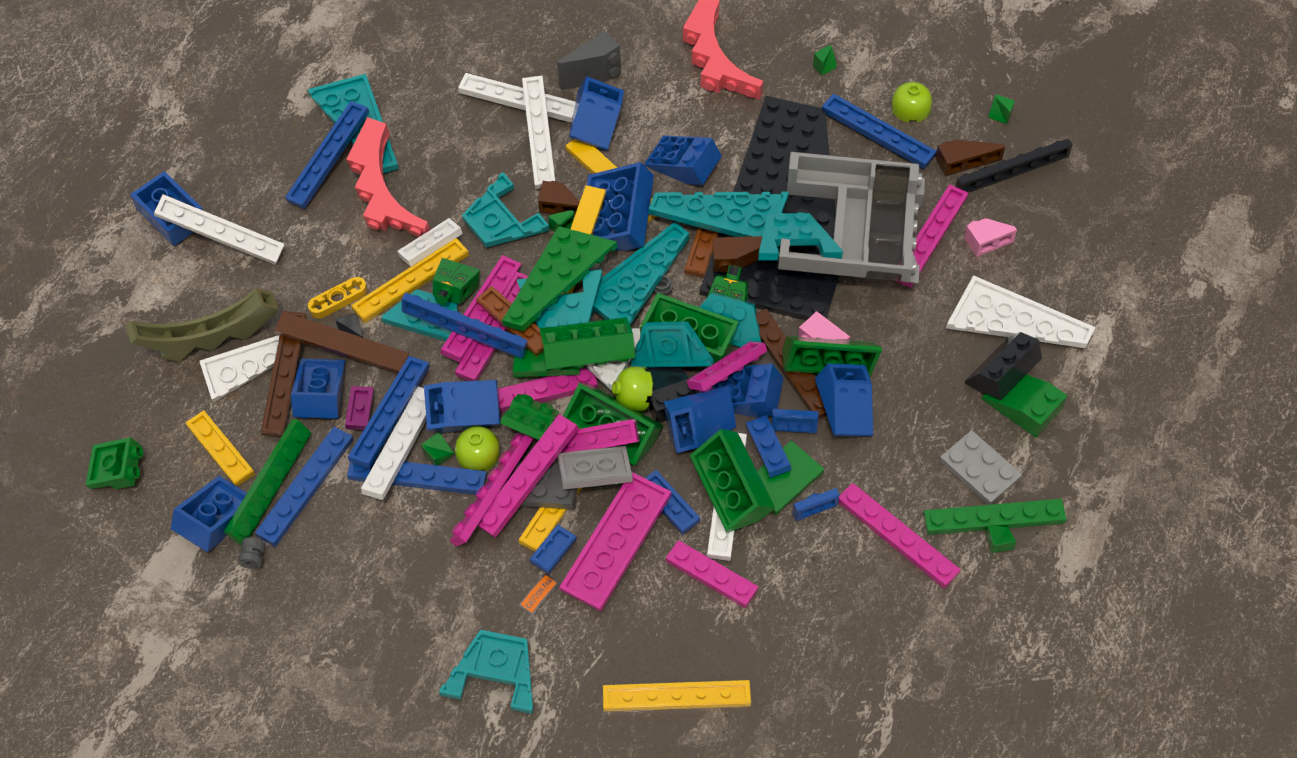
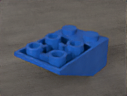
M586 76L577 92L569 137L607 151L622 105L624 90Z
M663 135L644 165L685 184L703 185L722 155L712 138Z
M773 363L744 366L742 370L728 375L726 380L712 385L710 390L730 386L734 414L750 417L767 415L768 417L773 415V409H778L784 378Z
M828 363L815 377V381L834 436L872 437V383L866 366Z
M497 380L443 382L424 386L427 430L435 434L438 432L444 434L463 431L473 426L488 427L501 425Z
M730 386L664 401L670 441L676 453L699 448L720 429L732 430L736 427Z

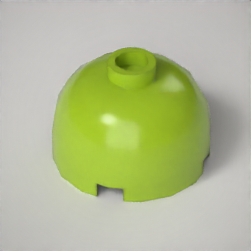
M911 81L900 85L892 97V112L898 119L904 122H910V120H916V122L923 121L931 113L932 96L930 91L919 82Z
M635 366L620 372L616 381L612 384V392L615 394L618 402L630 409L642 412L650 404L646 403L647 396H652L653 382L651 373L645 371L646 367Z
M473 426L463 431L457 438L455 445V455L458 464L463 469L488 471L494 467L500 458V444L496 435L491 430L481 426Z

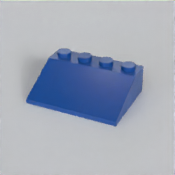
M641 162L588 175L587 186L606 190V196L592 235L617 241L618 248L615 250L627 251L644 247L654 175Z

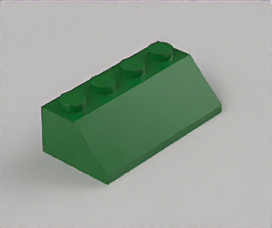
M657 293L640 326V334L646 322H688L714 359V363L730 354L739 321Z
M627 317L539 328L546 370L557 371L569 366L580 368L592 363L603 365L608 361L617 360L625 362L630 358H635L633 332Z
M787 336L782 348L784 371L820 373L828 363L865 365L869 377H871L882 352V347L874 342Z
M589 383L578 384L563 414V417L575 423L579 429L636 419L639 442L620 445L626 446L629 462L634 466L652 448L664 426L641 412L624 406L616 398Z
M720 429L689 455L726 532H732L756 523L775 509L738 432Z

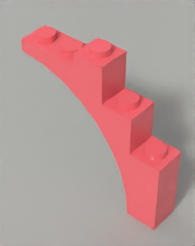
M698 0L683 27V41L695 45L692 49V64L704 68L701 73V87L720 93L721 89L725 88L729 91L760 100L763 94V81L737 68L719 47L714 27L719 16L720 1Z
M367 117L346 159L350 169L357 174H361L355 189L361 200L369 202L363 214L366 224L373 230L381 229L384 231L390 225L394 229L401 230L402 228L409 231L410 234L420 237L430 230L428 222L404 209L390 194L384 181L382 162L385 145L390 135L387 124Z

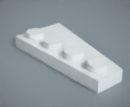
M280 335L200 360L213 403L273 368Z

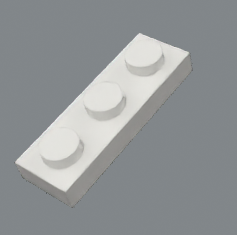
M448 218L397 252L399 257L412 267L463 233L461 228Z

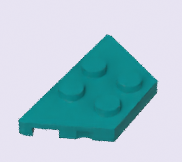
M418 289L411 293V295H417L431 303H437L431 293ZM402 301L381 317L382 323L445 342L452 333V331L403 313ZM448 301L446 305H441L449 310L458 311L456 303Z
M712 292L701 304L700 308L739 321L732 345L742 347L750 341L762 343L755 304Z
M646 322L643 325L640 334L641 338L637 343L635 358L631 362V367L712 366L714 359L688 322Z

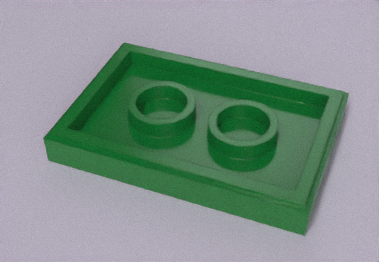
M527 349L523 359L514 356L513 377L580 375V368L573 366L563 367V369L557 371L546 370L543 352L536 357Z
M792 440L783 447L791 465V471L770 478L764 465L757 470L775 506L772 512L776 516L816 481L825 470Z

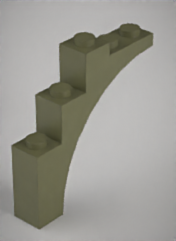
M255 288L233 305L199 319L169 324H147L130 321L126 325L131 344L158 350L162 358L180 362L195 347L214 351L229 336L247 340L279 309L273 292Z

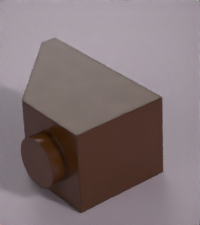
M543 181L538 198L539 213L552 215L572 210L575 217L580 202L566 185L556 181Z

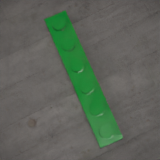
M298 419L291 420L224 530V533L238 545H241L242 540L249 538L311 435V432Z
M1062 499L924 510L923 512L927 535L986 530L988 525L1018 528L1065 524L1067 520Z

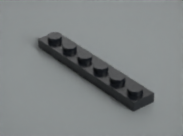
M1069 138L1056 141L1043 148H1036L1029 153L1019 154L1015 158L1006 161L1002 160L989 167H983L973 173L963 174L957 179L956 187L970 193L1069 157L1073 144Z

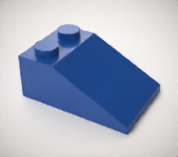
M300 360L291 393L293 417L304 419H332L339 417L345 360Z
M218 476L174 508L171 530L204 551L209 552L227 536L224 530L247 492Z

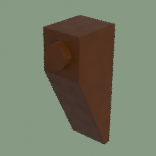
M954 140L938 145L935 159L946 177L1001 161L1005 146L1004 144Z
M762 236L713 238L714 271L727 272L729 265L745 267L758 261Z

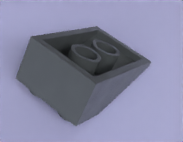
M604 31L558 60L559 88L564 90L580 87L586 76L600 82H606L616 77L621 72L620 45Z

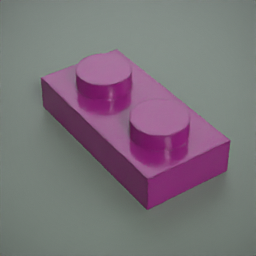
M351 386L345 421L346 429H365L371 418L375 393L374 387Z

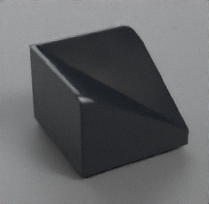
M356 314L335 319L338 330L363 338Z

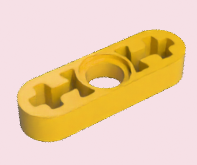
M353 277L312 298L308 303L311 316L316 319L324 318L363 298L367 294L366 282L363 278ZM341 294L344 296L340 301L332 300L334 295ZM319 305L322 309L318 310L315 307Z

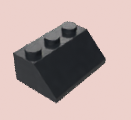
M1019 332L1006 339L965 380V384L1002 400L1042 359L1039 339L1023 332Z

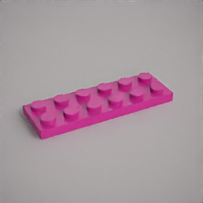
M633 472V482H627L622 485L559 587L560 591L600 612L672 496L671 491Z

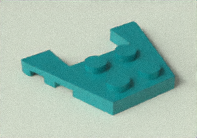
M504 172L500 173L498 180L487 187L486 193L481 198L478 197L462 214L465 224L486 248L550 230L549 224L539 213L519 223L500 201L499 198L514 189V184Z
M810 213L767 214L758 260H778L779 251L777 246H781V239H790L789 246L818 245L822 257L842 259L843 250Z
M589 271L583 278L584 292L560 295L554 305L547 306L541 312L542 315L535 321L536 325L539 328L590 322L594 310V302L599 291V283L602 279V271ZM527 278L517 279L520 290Z
M480 630L463 654L462 660L450 673V677L445 685L441 686L439 690L440 696L461 700L467 678L474 677L515 685L510 706L511 710L533 714L527 639Z

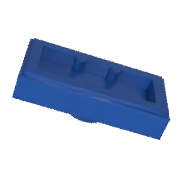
M773 409L772 427L774 431L817 433L818 411Z
M837 488L821 494H812L805 500L794 503L792 514L795 520L799 521L836 507L840 494Z
M557 524L530 557V563L549 575L575 543L577 537Z

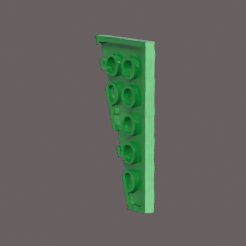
M558 226L502 319L503 326L520 331L527 329L542 315L541 312L547 306L554 305L557 302V298L563 292L567 293L589 273V269L596 263L600 264L609 251L613 252L618 248L617 241Z

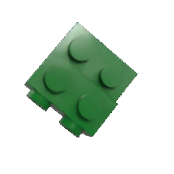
M518 394L512 400L510 408L502 416L500 424L539 440L556 419L559 411L548 403H539L533 400L529 395Z
M131 437L93 445L85 486L90 489L111 486L114 489L135 486V480L140 477L139 458H142L144 455L142 446Z

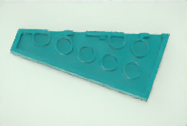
M366 73L307 89L308 95L334 124L350 101L368 107L369 114L367 117L383 123ZM367 117L350 140L352 145H354ZM389 138L384 149L383 173L399 169Z
M660 192L654 194L648 214L734 237L763 236L767 214L783 213L789 192H781V194H770V192H762V194L714 192V195H703V192H695V195H683L681 192Z
M675 222L646 243L644 247H641L603 276L594 302V311L605 320L627 317L631 325L663 278L662 276L666 274L689 240V232Z

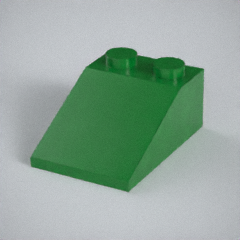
M1025 375L1002 400L986 393L983 395L982 400L1037 438L1063 409L1067 395L1047 381Z

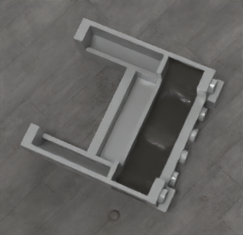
M791 152L787 192H789V195L837 199L833 240L843 250L842 259L822 257L821 255L789 252L790 239H781L778 269L919 283L920 265H917L915 255L912 252L916 248V238L913 237V233L917 232L918 220H914V216L918 215V207H922L925 178H922V173H918L919 164Z

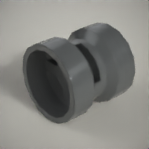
M256 538L243 539L241 544L243 551L239 555L238 564L248 569L260 568L262 564L261 554L264 553L266 546L265 542Z

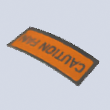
M545 573L526 594L519 606L531 615H534L560 583Z

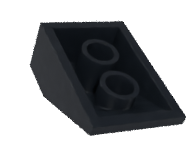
M646 367L645 371L651 373L653 382L652 396H647L646 403H650L648 408L651 415L659 423L667 421L664 401L697 394L694 389H689L687 384L689 377L682 367Z

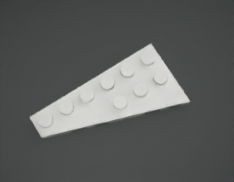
M974 275L946 326L947 329L1011 337L1019 332H1023L1039 339V342L1086 348L1095 330L1094 326Z

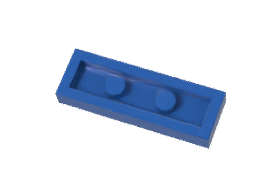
M767 415L745 422L769 477L791 471V465Z
M657 470L645 478L671 491L672 496L662 513L682 535L700 522V517Z

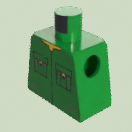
M442 258L433 278V296L436 302L440 305H446L448 301L462 304L479 287L480 270Z
M729 265L726 276L717 275L708 296L715 292L747 302L749 284L747 281L739 280L742 267Z

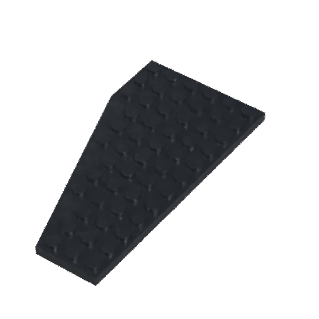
M766 96L733 192H748L749 194H762V192L781 194V192H787L791 152L830 156L825 110L815 106ZM789 195L783 213H810L833 239L836 215L834 199ZM719 233L718 238L734 237V236H730V235H727V234ZM818 245L789 246V252L821 255ZM713 252L699 295L706 297L710 292L715 277L717 275H727V272L714 271ZM779 256L778 260H758L742 267L739 280L748 282L747 302L755 304L756 309H767L768 312L805 321L816 311L826 319L828 318L840 275L778 269Z

